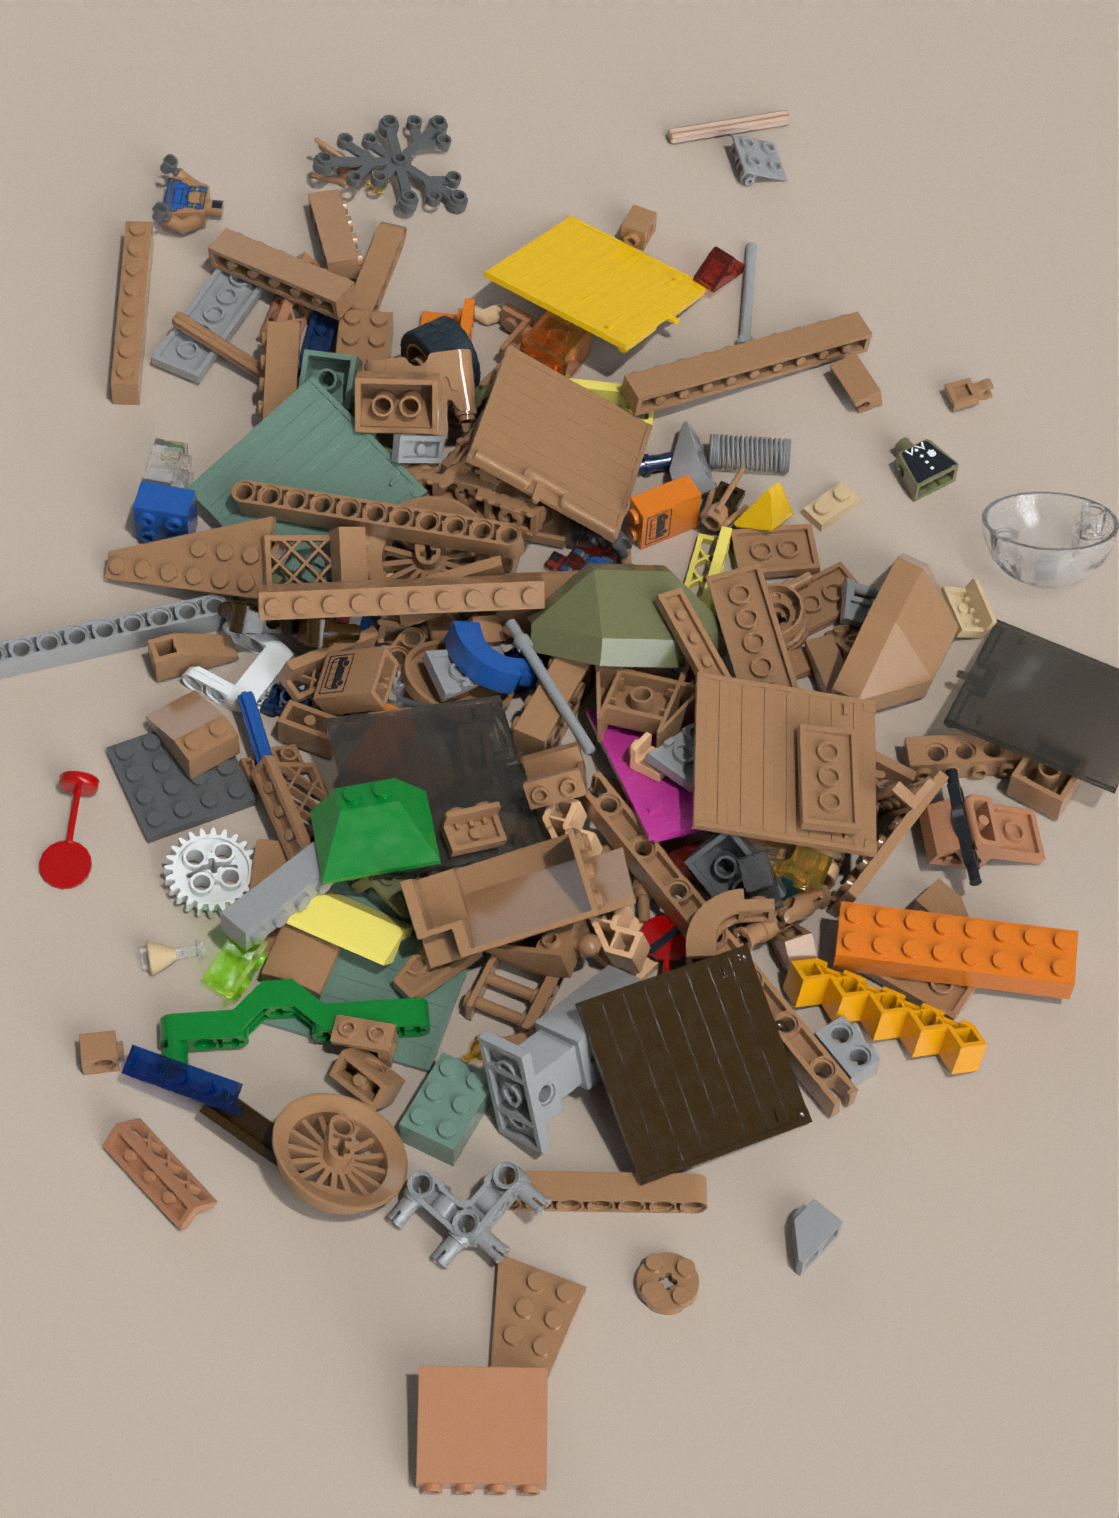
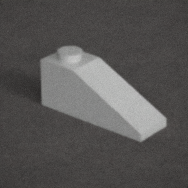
M686 421L682 423L669 470L672 480L688 474L701 492V495L715 488V484L701 439Z

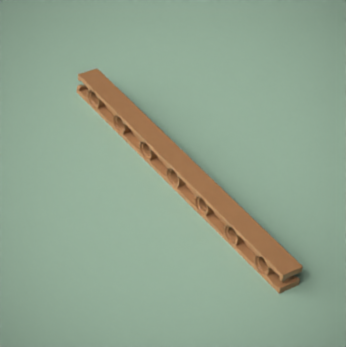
M600 771L596 772L592 776L591 786L587 790V795L573 799L580 801L587 817L614 850L623 847L628 868L686 939L692 918L706 901L659 843H652V841L647 840L636 815ZM596 792L599 797L595 798L592 793ZM603 810H610L612 813H607ZM638 852H643V853H645V854H647V855H646V856H642V855H639ZM672 895H678L682 899H676ZM728 928L721 933L717 940L716 955L741 947V944ZM753 961L774 1020H783L785 1022L784 1028L790 1031L782 1032L778 1030L794 1074L829 1118L833 1117L840 1111L841 1100L839 1097L835 1098L830 1089H834L845 1100L844 1104L848 1107L855 1101L858 1093L857 1087ZM815 1073H822L827 1078H820Z

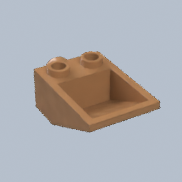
M582 920L485 952L542 975L571 978L580 954L585 957L597 955L601 949V941L596 935L590 933L586 920Z

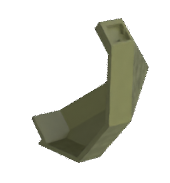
M587 563L545 600V609H534L526 616L531 622L530 639L534 644L532 648L536 653L597 666L683 667L687 660L654 600L658 594L682 587L720 657L727 656V649L717 616L665 565Z

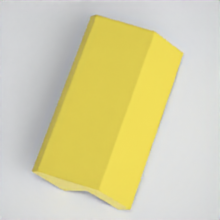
M330 889L324 894L317 895L304 910H298L286 922L383 966L393 963L401 940L410 938L414 929L413 925Z

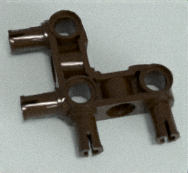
M225 601L218 607V614L227 620L229 631L238 634L269 633L290 635L307 646L327 648L329 644L335 643L336 640L358 641L361 635L359 625L339 624L336 617L271 620L266 624V620L259 621L258 603Z

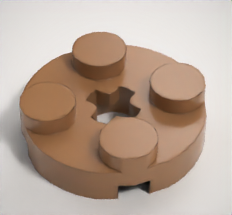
M670 1252L653 1253L640 1266L636 1279V1291L639 1298L641 1296L642 1300L646 1303V1307L651 1311L662 1315H675L680 1313L689 1304L691 1305L697 1297L699 1276L691 1259ZM671 1278L676 1285H671L670 1289L666 1290L664 1289V1284L659 1283V1281Z

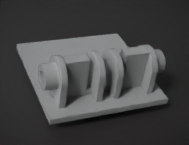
M731 135L733 140L731 153L734 156L736 168L740 172L742 183H745L747 186L752 185L757 176L787 181L775 143L747 136Z

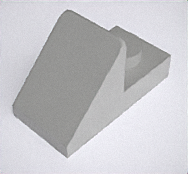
M394 434L391 461L396 463H442L445 436L435 434Z

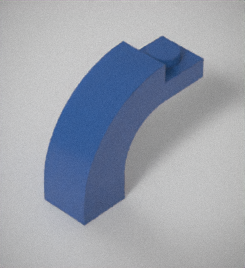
M452 622L444 638L445 646L454 664L468 678L490 690L512 694L515 686L536 685L538 677L527 659L512 658L495 651L486 642L479 622Z

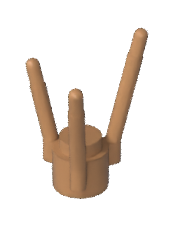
M319 138L314 139L319 144L320 149L329 152L333 157H345ZM338 167L336 173L340 175L339 178L310 173L309 176L319 180L338 183L346 187L348 172L352 170L357 171L360 167Z
M744 466L740 467L719 502L712 504L717 487L716 482H714L715 488L709 491L704 509L699 515L702 518L703 525L709 530L719 531L722 526L728 527L730 523L749 508L745 504L728 517V508L725 506L726 501L745 471Z

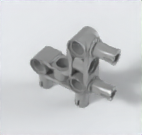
M510 1161L501 1162L483 1179L484 1184L470 1200L466 1199V1201L459 1200L451 1193V1188L439 1178L425 1170H418L409 1176L407 1186L403 1192L405 1196L387 1214V1217L402 1229L419 1207L421 1209L424 1207L447 1227L450 1235L431 1255L445 1268L448 1267L463 1247L467 1248L468 1246H479L496 1263H500L504 1257L495 1249L497 1248L507 1256L510 1247L506 1246L491 1233L494 1225L518 1198L535 1211L537 1215L543 1213L545 1209L536 1203V1200L548 1207L551 1199L531 1184V1177ZM515 1171L516 1178L514 1182L505 1185L504 1176L506 1173ZM424 1180H430L428 1191L422 1194L419 1193L420 1183ZM469 1219H475L474 1229L471 1232L464 1233L463 1227L465 1222Z

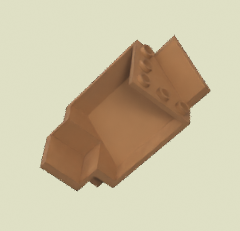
M571 827L566 829L568 834L458 869H450L421 879H408L400 882L417 939L423 942L430 968L636 904L623 847L589 858L588 851H591L592 847L587 833L584 834L581 830Z

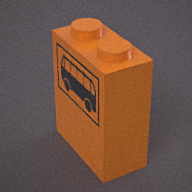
M687 474L630 497L626 533L630 541H634L640 550L698 527L701 492L690 476Z

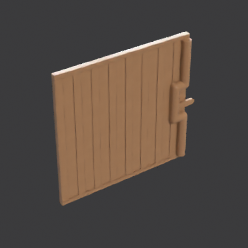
M509 344L505 350L465 461L530 495L533 503L537 504L540 501L600 534L606 540L615 543L653 425L646 423Z
M697 671L692 829L875 857L877 855L876 779L883 780L886 776L885 772L876 770L875 701ZM799 724L857 730L861 830L858 835L800 829L797 728Z

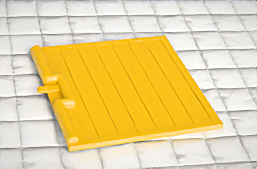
M572 215L484 273V277L606 340L617 346L622 353H626L655 332L657 326L665 320L678 325L680 319L675 316L702 298L709 285Z

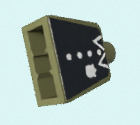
M904 437L896 443L895 449L899 453L894 469L913 502L955 481L959 464L931 440L925 439L913 445L907 437Z

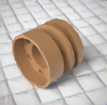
M767 584L787 651L790 652L801 648L804 641L807 640L810 630L801 596L795 589L786 584Z

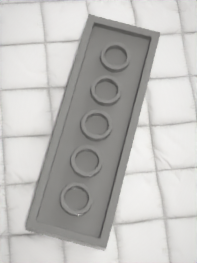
M216 268L184 314L229 342L266 289ZM174 326L151 358L153 365L199 384L219 354Z

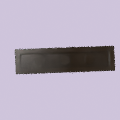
M226 1089L222 1091L213 1106L206 1104L202 1106L199 1112L278 1167L272 1145L274 1122Z

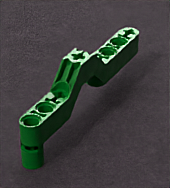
M293 979L261 981L233 1010L172 1013L162 1016L160 1018V1045L164 1049L161 1051V1075L169 1080L186 1078L189 1075L188 1052L245 1047L249 1043V1035L264 1020L296 1018L312 1031L313 1039L320 1043H331L330 1038L337 1015L396 1024L398 1038L424 1036L430 1032L428 1001L423 998H402L324 1004Z

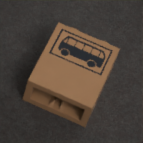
M386 646L328 652L314 691L313 700L324 712L331 715L385 710L399 662Z

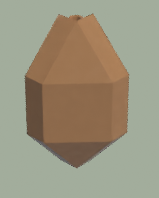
M905 553L896 558L864 620L830 694L875 701L876 710L926 696L959 628L928 564Z

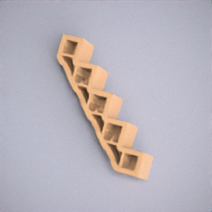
M570 799L547 806L542 819L551 838L568 834L566 829L573 827L581 830L584 834L587 833L592 850L588 851L589 858L601 854L603 847L596 834L582 829L587 814L579 800ZM631 906L589 918L612 965L640 973L651 947L643 932L628 929L634 916Z

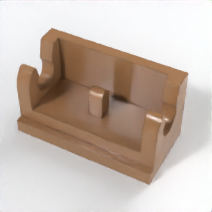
M856 353L830 365V370L834 373L835 378L839 380L859 413L882 405L881 390Z

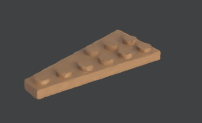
M271 516L109 551L104 579L257 600V585H264L262 536L274 535L276 518Z
M500 1254L504 1259L498 1263L491 1367L548 1368L549 1379L585 1295L586 1286Z

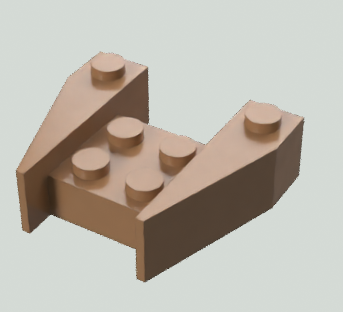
M686 661L678 680L633 671L632 667L596 665L597 742H602L608 726L614 725L657 735L656 748H658L668 738L674 737L690 723L692 724L695 721L696 676L688 661Z

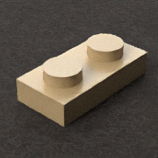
M841 481L805 506L802 515L821 532L858 506L861 497Z

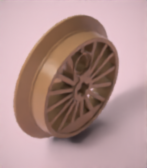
M440 496L417 497L398 504L480 518L466 505ZM430 526L426 530H430L435 526ZM457 530L452 534L460 533L462 530ZM482 535L479 538H485L488 535ZM368 536L367 562H369L371 567L369 580L422 578L464 566L459 563L478 562L492 558L491 555L472 552L460 553L462 552L460 550L418 543L414 545L412 542L396 540L409 550L407 551L391 547L394 539ZM386 555L402 560L385 561ZM401 570V571H399V572H397V573H395V574H393V575H391V576H389V577H387V578H386L385 572H384V571Z
M313 1093L291 1101L276 1118L272 1131V1145L279 1172L289 1189L308 1205L332 1214H356L380 1207L391 1201L405 1183L408 1159L401 1138L393 1126L380 1113L372 1110L363 1102L340 1094ZM356 1138L359 1139L361 1143L355 1145ZM367 1150H370V1152H371L372 1154H362V1153L366 1152ZM321 1175V1176L319 1177V1179L317 1180L316 1183H315V1182H312V1181H309V1180H311V1179H313V1178H315V1177ZM327 1177L328 1186L323 1185V1182L326 1180Z

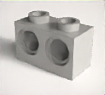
M844 1015L815 1032L814 1036L855 1086L877 1074L880 1062L877 1050L865 1042L861 1037L859 1028L854 1023H850ZM839 1038V1039H842V1040L845 1041V1042H843V1043H838V1042L834 1041L833 1039ZM851 1061H860L863 1065H856Z

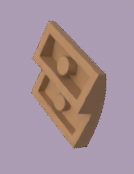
M285 924L278 933L261 974L265 980L293 979L314 996L321 997L342 947L294 926Z

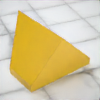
M777 482L769 488L733 524L740 528L773 531L794 514L782 485Z

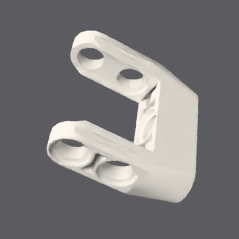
M226 620L223 624L224 632L231 636L235 644L253 652L258 657L235 685L200 666L189 667L182 675V681L192 691L195 690L200 695L222 707L239 713L242 712L237 699L238 695L243 691H252L260 712L262 710V703L265 698L270 696L272 687L275 684L281 685L277 676L285 662L296 658L297 654L269 633L238 634L230 632L229 624Z

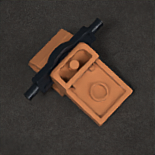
M947 769L945 773L949 777L947 788L950 799L929 804L919 816L929 864L966 868L969 884L971 886H978L982 883L979 869L990 858L1039 865L1046 859L1034 809L992 804L991 797L972 794L964 797L957 769Z

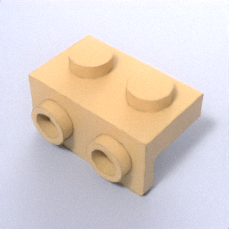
M972 579L965 588L945 586L941 588L959 626L956 637L983 639L996 624L997 620L979 580Z

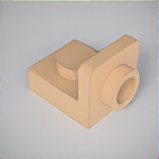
M645 732L639 740H634L630 746V768L660 782L666 775L644 760L647 753L655 748L651 746L652 734Z

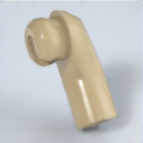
M495 304L485 309L475 305V320L485 325L499 322L501 320V308L504 305Z

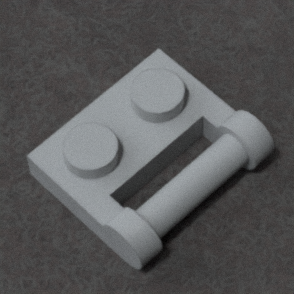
M846 577L841 586V593L843 594L840 623L861 628L874 601L854 596V594L875 599L880 589L855 583L854 579Z

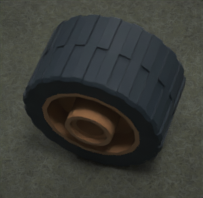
M441 316L403 334L400 344L401 355L414 366L423 365L430 353L456 349L471 350L475 387L479 385L481 372L477 353L465 330L454 319L448 316Z

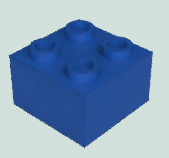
M141 481L133 504L136 540L149 543L195 533L198 525L195 490Z

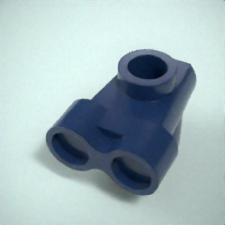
M275 684L271 689L270 696L265 698L262 703V712L274 716L282 714L289 700L293 699L283 686ZM296 687L297 690L301 693L302 690L299 687ZM306 699L304 701L299 702L301 704L312 707V701L310 699Z

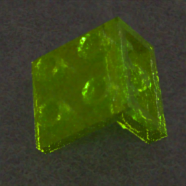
M229 937L201 981L229 999H232L235 994L241 997L253 979L249 976L252 969L258 971L269 955V952L265 951L269 943L263 940L260 945H254L245 951Z

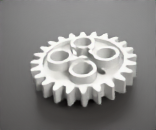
M212 827L210 834L206 835L203 828H200L199 836L197 837L191 831L188 832V841L180 837L178 839V847L172 845L171 855L166 856L164 875H166L165 886H170L169 895H177V905L186 902L185 911L187 912L195 907L197 908V916H200L203 910H207L209 918H212L214 911H218L221 916L223 910L250 890L254 849L246 851L247 841L238 844V835L235 834L228 838L227 830L225 829L221 835H216V830ZM224 855L227 856L228 859H220L217 856ZM195 860L198 861L200 864L193 865L190 864L188 861ZM231 880L236 884L228 885L224 881ZM196 886H204V887H206L207 889H205V890H199V889H196L195 887H196Z

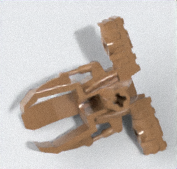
M483 410L480 412L470 432L464 438H458L453 452L449 453L446 459L442 460L441 474L432 470L426 463H414L413 465L412 463H400L427 490L428 494L426 496H440L456 500L472 509L480 518L516 524L522 533L531 537H535L542 528V523L546 518V508L544 506H537L526 496L520 494L519 489L465 461Z

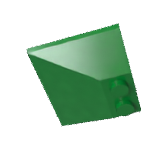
M392 778L336 788L310 811L323 885L441 864L427 792L416 786Z

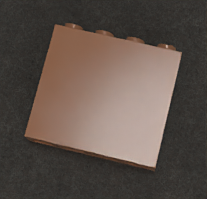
M419 1366L416 1488L422 1489V1492L426 1494H440L442 1489H455L456 1494L463 1495L474 1494L475 1489L488 1490V1494L505 1495L507 1490H520L521 1495L529 1496L539 1495L540 1490H546L548 1368Z

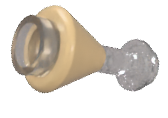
M198 938L195 945L173 948L147 940L146 947L139 948L142 971L150 970L152 976L179 959L197 957L199 962H202V959L207 958L205 941H199Z

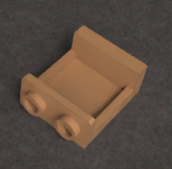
M578 741L522 756V762L527 774V781L523 782V788L531 810L587 795L586 766Z

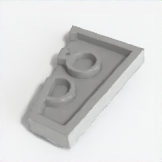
M491 646L495 651L504 655L500 646ZM447 649L425 651L422 660L442 702L481 686L458 669L450 658Z

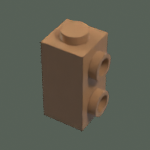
M337 527L330 530L332 582L368 580L371 575V567L369 562H367L369 537L365 533V527Z

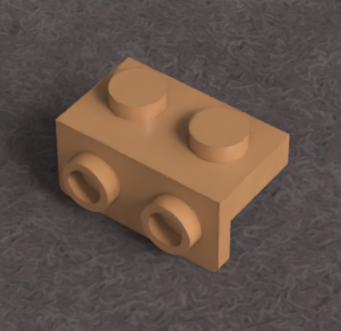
M484 801L476 804L474 807L464 809L455 807L444 814L439 828L450 857L505 846L507 838L498 817L501 809L499 802L489 803Z

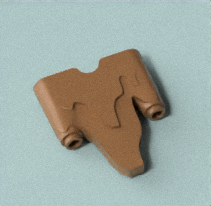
M456 349L430 353L426 362L420 366L410 364L405 357L374 360L364 364L365 371L440 373L438 434L435 435L445 436L444 446L449 435V404H453L455 417L459 419V423L475 421V416H477L476 393L471 350ZM426 463L432 470L440 474V463Z

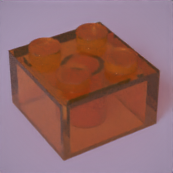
M547 310L521 339L520 351L570 379L591 355L594 334Z

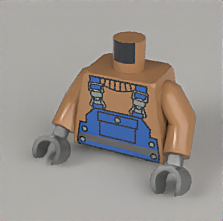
M166 155L160 170L164 174L172 173L173 175L172 177L169 176L164 203L159 201L152 208L154 212L152 215L153 220L157 223L163 220L164 231H177L184 234L206 228L208 215L223 216L224 201L211 200L209 186L194 179L182 168H177L178 159L174 155Z

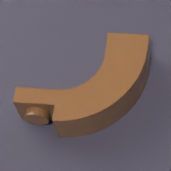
M743 888L723 892L708 900L696 912L689 924L686 936V965L715 956L716 943L719 936L725 929L734 924L774 922V898L767 899L764 896H755L750 899H744Z

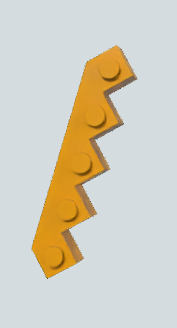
M819 958L791 961L783 989L795 1008L821 1004L832 1022L843 1015L849 1022L861 1021L873 1041L899 1037L912 1057L939 1054L951 1074L978 1071L987 1043L973 1023L963 1019L961 1023L944 1017V1011L922 1003L921 1007L906 1001V995L885 986L882 990L866 984V978L844 970L843 974L828 968V962Z

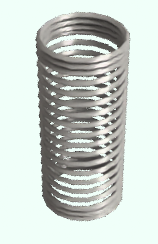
M718 433L710 434L709 468H719L721 445V468H724L727 444L726 468H729L731 450V469H733L736 449V469H738L740 447L741 466H743L746 446L745 469L747 470L751 445L750 470H753L756 444L755 471L758 469L759 450L760 471H762L764 449L765 472L767 471L769 448V471H772L774 447V472L777 471L779 446V472L788 473L790 470L791 439L784 438L782 442V439L779 438L777 442L776 437L772 441L771 437L769 439L759 437L758 440L757 436H755L753 441L752 436L748 440L747 435L745 438L742 435L740 438L738 435L735 438L731 435L729 439V435L726 434L724 440L723 434L720 437Z

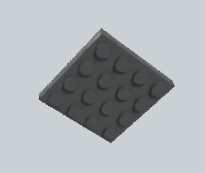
M155 731L106 748L107 755L148 843L256 805L255 795L236 756L190 780Z

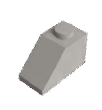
M815 1199L807 1207L804 1204L801 1205L792 1217L794 1223L791 1233L795 1273L799 1276L840 1235L843 1223L842 1220Z

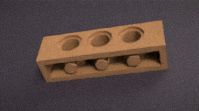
M1018 730L905 737L902 750L904 765L917 772L914 781L918 782L924 780L928 775L933 778L940 770L946 775L945 771L950 768L957 769L959 778L973 777L980 779L986 776L1000 775L1010 777L1023 758Z

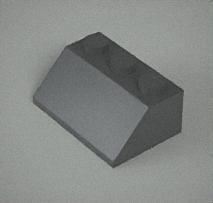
M715 832L684 861L712 897L726 891L744 888V899L764 896L767 899L774 898L775 904L786 895V886L746 837ZM750 922L737 923L734 925L736 927H745Z

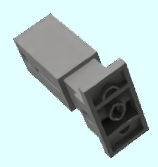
M608 965L534 1022L536 1033L519 1046L488 1031L478 1036L499 1133L541 1154L551 1148L546 1123L563 1111L561 1100L578 1086L589 1090L602 1080L575 1004L642 981L643 979Z

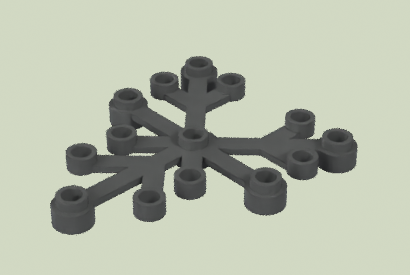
M385 115L380 119L377 130L381 136L387 138L390 151L378 144L377 136L372 133L364 134L361 142L364 149L371 150L380 157H374L352 143L353 137L348 133L339 134L336 144L341 150H346L356 157H333L326 151L319 152L314 157L312 168L320 175H329L333 167H360L357 171L352 170L347 174L346 184L351 188H358L361 185V181L376 167H385L382 171L373 172L371 184L376 188H383L386 185V181L391 176L396 175L401 192L396 205L403 213L410 214L415 212L419 202L417 194L411 190L408 175L423 184L426 193L425 202L430 207H438L442 197L447 199V209L459 214L466 210L468 198L464 191H452L446 187H459L462 178L460 173L449 171L446 176H428L411 165L410 159L420 149L446 151L450 148L452 139L446 134L448 123L441 115H435L430 118L426 130L422 133L420 131L422 119L417 115H410L407 118L406 128L410 132L412 143L402 152L397 136L399 122L395 116Z

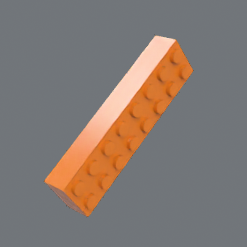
M841 901L837 920L833 970H847L856 973L1070 999L1075 986L1078 931Z

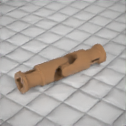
M816 882L806 892H798L782 904L776 905L774 922H750L745 927L740 926L734 929L732 935L741 946L748 945L751 951L754 945L759 942H767L791 927L793 922L808 918L814 913L815 909L828 906L831 901V894L827 887L820 882Z

